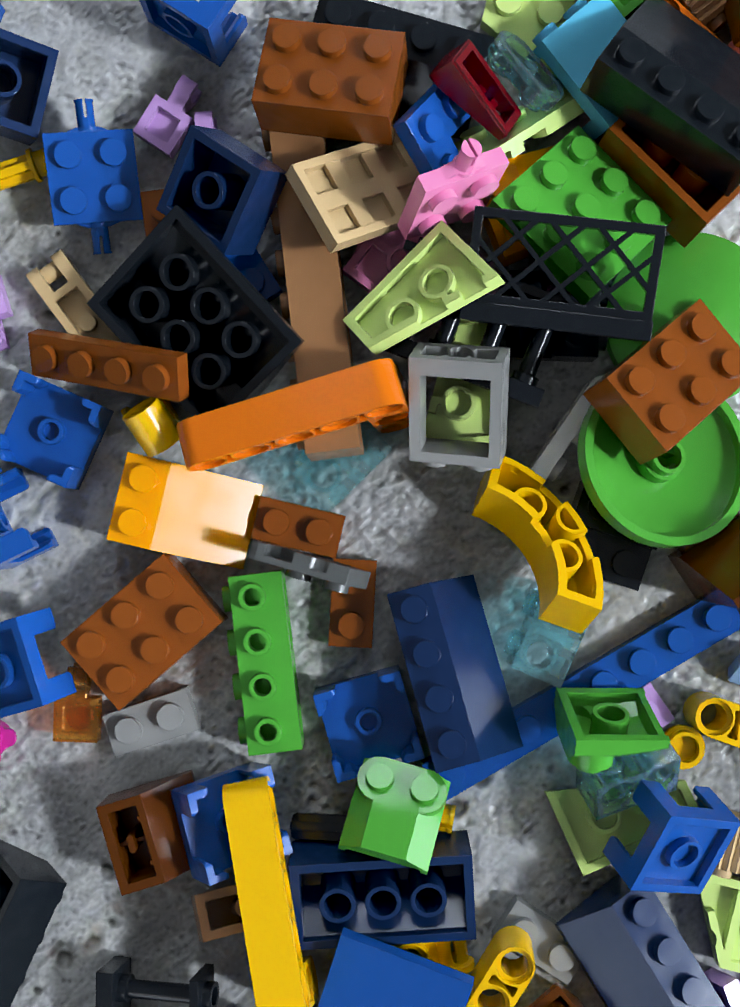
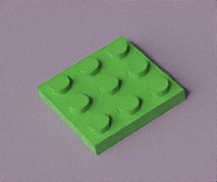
M579 125L492 199L488 206L665 226L673 220ZM498 220L513 236L515 235L504 220ZM512 221L519 231L529 224ZM538 224L524 235L539 257L543 256L562 240L551 225ZM560 226L567 236L577 229ZM585 229L571 240L587 263L610 246L598 230ZM608 231L614 241L625 234ZM633 234L621 243L619 247L631 261L654 239V236ZM566 245L544 262L560 284L582 267ZM612 250L591 268L603 284L606 285L625 265ZM586 271L565 287L581 305H585L600 291Z

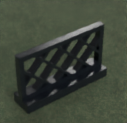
M475 206L470 247L479 255L481 245L488 254L484 261L487 264L493 261L508 283L496 293L485 294L462 307L459 319L462 321L650 342L653 329L652 318L667 226ZM484 218L504 220L515 234L494 252L491 251L481 238ZM512 221L529 224L519 231ZM538 224L551 225L562 240L543 256L539 257L524 235ZM560 226L577 229L567 236ZM585 229L598 230L610 246L587 263L571 240ZM608 231L625 234L614 241ZM633 234L654 236L651 257L635 268L619 245ZM519 240L535 262L515 278H512L497 257ZM566 245L582 267L560 284L544 262ZM613 250L630 273L607 289L591 267ZM649 265L646 282L639 272ZM539 266L555 286V289L541 300L528 299L517 283ZM586 271L603 294L589 305L575 304L564 288ZM632 277L636 279L645 291L642 312L623 310L611 294ZM513 287L521 298L501 295ZM557 293H560L567 303L548 300ZM607 298L614 308L597 307L596 305Z

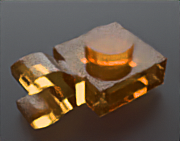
M75 662L74 666L68 667L67 672L72 674L77 692L54 701L53 741L97 743L101 739L102 695H89L92 679Z

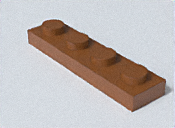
M37 329L28 333L32 375L175 402H181L189 397L188 359L185 352L45 329Z

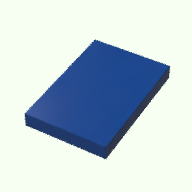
M344 927L318 1007H466L473 988L474 976Z

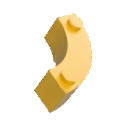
M504 456L500 469L493 468L484 473L471 515L486 521L503 532L527 559L534 573L539 591L540 609L538 619L582 634L602 611L604 595L599 557L593 556L590 545L585 537L588 529L568 501L562 503L544 486L546 480L523 464Z

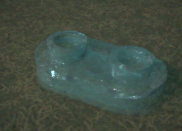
M501 31L488 47L492 68L500 76L507 78L519 91V99L528 109L535 112L539 110L544 112L551 111L564 96L560 82L521 38L508 31Z

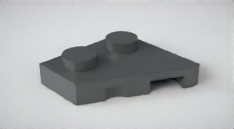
M253 540L248 558L285 568L286 576L310 582L312 576L323 579V588L343 594H348L349 587L367 589L371 572L304 551Z

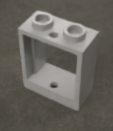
M418 342L408 357L409 461L422 462L425 466L433 468L444 467L448 464L467 466L468 469L478 472L489 471L493 468L500 469L507 448L510 348ZM426 376L491 381L489 443L426 438Z

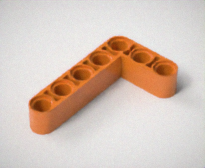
M376 359L189 417L178 422L176 429L187 470L191 472L202 471L365 421H369L379 433H390L408 428L409 391L404 377L392 359Z

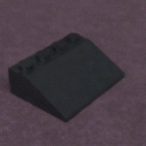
M645 0L624 23L598 57L580 91L723 194L729 196L740 185V54L665 0Z
M178 205L172 208L87 302L88 306L122 342L187 353L189 397L178 403L191 417L260 396L304 342L297 332Z

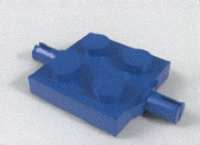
M85 98L87 117H84L82 99H75L73 101L75 103L78 127L67 132L42 133L54 226L78 225L90 228L93 255L101 254L99 237H102L104 254H111L108 227L119 222L143 220L133 129L107 130L96 126L93 99Z

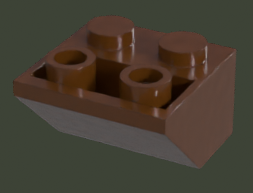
M192 770L109 794L96 807L122 896L166 883L190 870L170 790L194 782L195 778Z

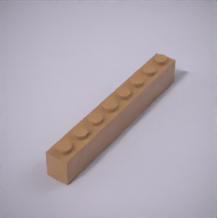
M261 130L265 152L271 151L272 162L285 171H288L294 163L328 154L327 138ZM287 179L277 201V207L274 208L271 214V222L274 234H281L282 249L275 250L279 277L286 278L287 292L280 293L282 315L284 320L290 319L291 327L304 340L303 344L288 361L289 363L295 362L297 379L290 380V386L352 367L354 363L350 330L343 321L348 313L340 250L330 254ZM361 423L296 443L298 450H305L306 456L311 461L364 455Z

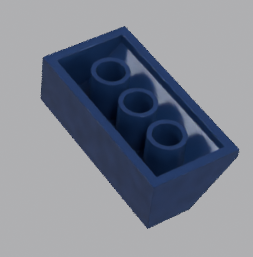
M474 575L429 582L387 594L435 772L439 773L480 762L523 747Z
M467 830L452 831L451 834L438 832L427 875L420 873L421 871L356 851L338 849L339 842L292 841L293 853L290 854L289 879L301 950L337 948L344 927L389 945L476 940L473 860Z
M619 874L615 875L555 924L605 1007H725L655 892L630 890Z

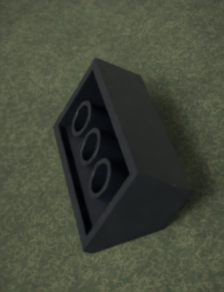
M319 0L313 22L405 32L408 69L398 120L434 84L428 75L446 54L470 39L488 64L494 37L368 0ZM470 116L451 137L461 139L460 135L469 129L472 117Z
M0 840V1007H11L16 993L25 979L33 956L43 940L45 930L55 908L62 899L67 883L48 861L3 840Z

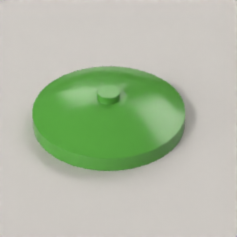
M699 233L684 248L671 235L665 236L652 318V335L674 316L701 299L740 347V246L716 235ZM653 242L649 243L631 260L635 268L651 257ZM649 265L639 272L646 282ZM626 266L614 277L610 287L630 273ZM634 277L611 293L623 310L643 311L645 291ZM608 301L606 308H614ZM608 338L606 348L614 366L619 364L643 342ZM738 388L730 397L738 394L740 392V388Z
M726 401L718 406L671 450L642 465L633 457L592 405L589 407L583 419L578 437L579 472L592 504L614 529L638 543L656 548L671 549L707 540L723 530L734 519L740 510V421Z

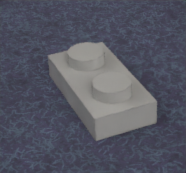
M188 686L126 706L120 711L114 710L102 715L115 758L197 731L201 728Z
M515 894L493 928V936L506 926H517L525 930L532 941L535 964L566 985L570 983L580 967L555 926L557 921Z

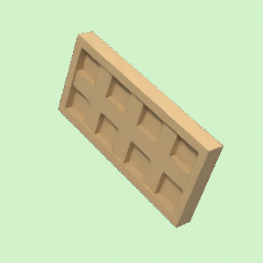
M395 133L393 146L364 142L294 163L285 175L331 254L398 230L397 224L416 177L420 173L398 134Z

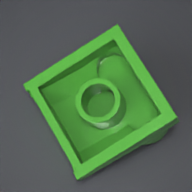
M556 687L554 699L556 730L568 761L578 770L594 774L610 768L614 757L636 755L669 748L670 738L665 735L645 696L644 688Z
M387 757L364 758L357 774L356 787L338 849L356 851L421 871L420 873L427 875L451 782L432 770Z

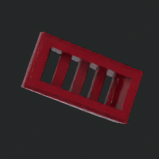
M470 39L446 54L428 75L442 92L498 140L507 136L522 114Z

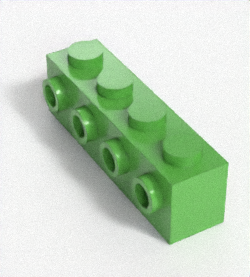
M285 570L228 577V586H222V600L224 611L232 612L234 629L227 630V642L230 656H237L239 673L232 675V684L235 700L242 699L244 717H238L240 744L247 743L249 756L302 750L305 738Z

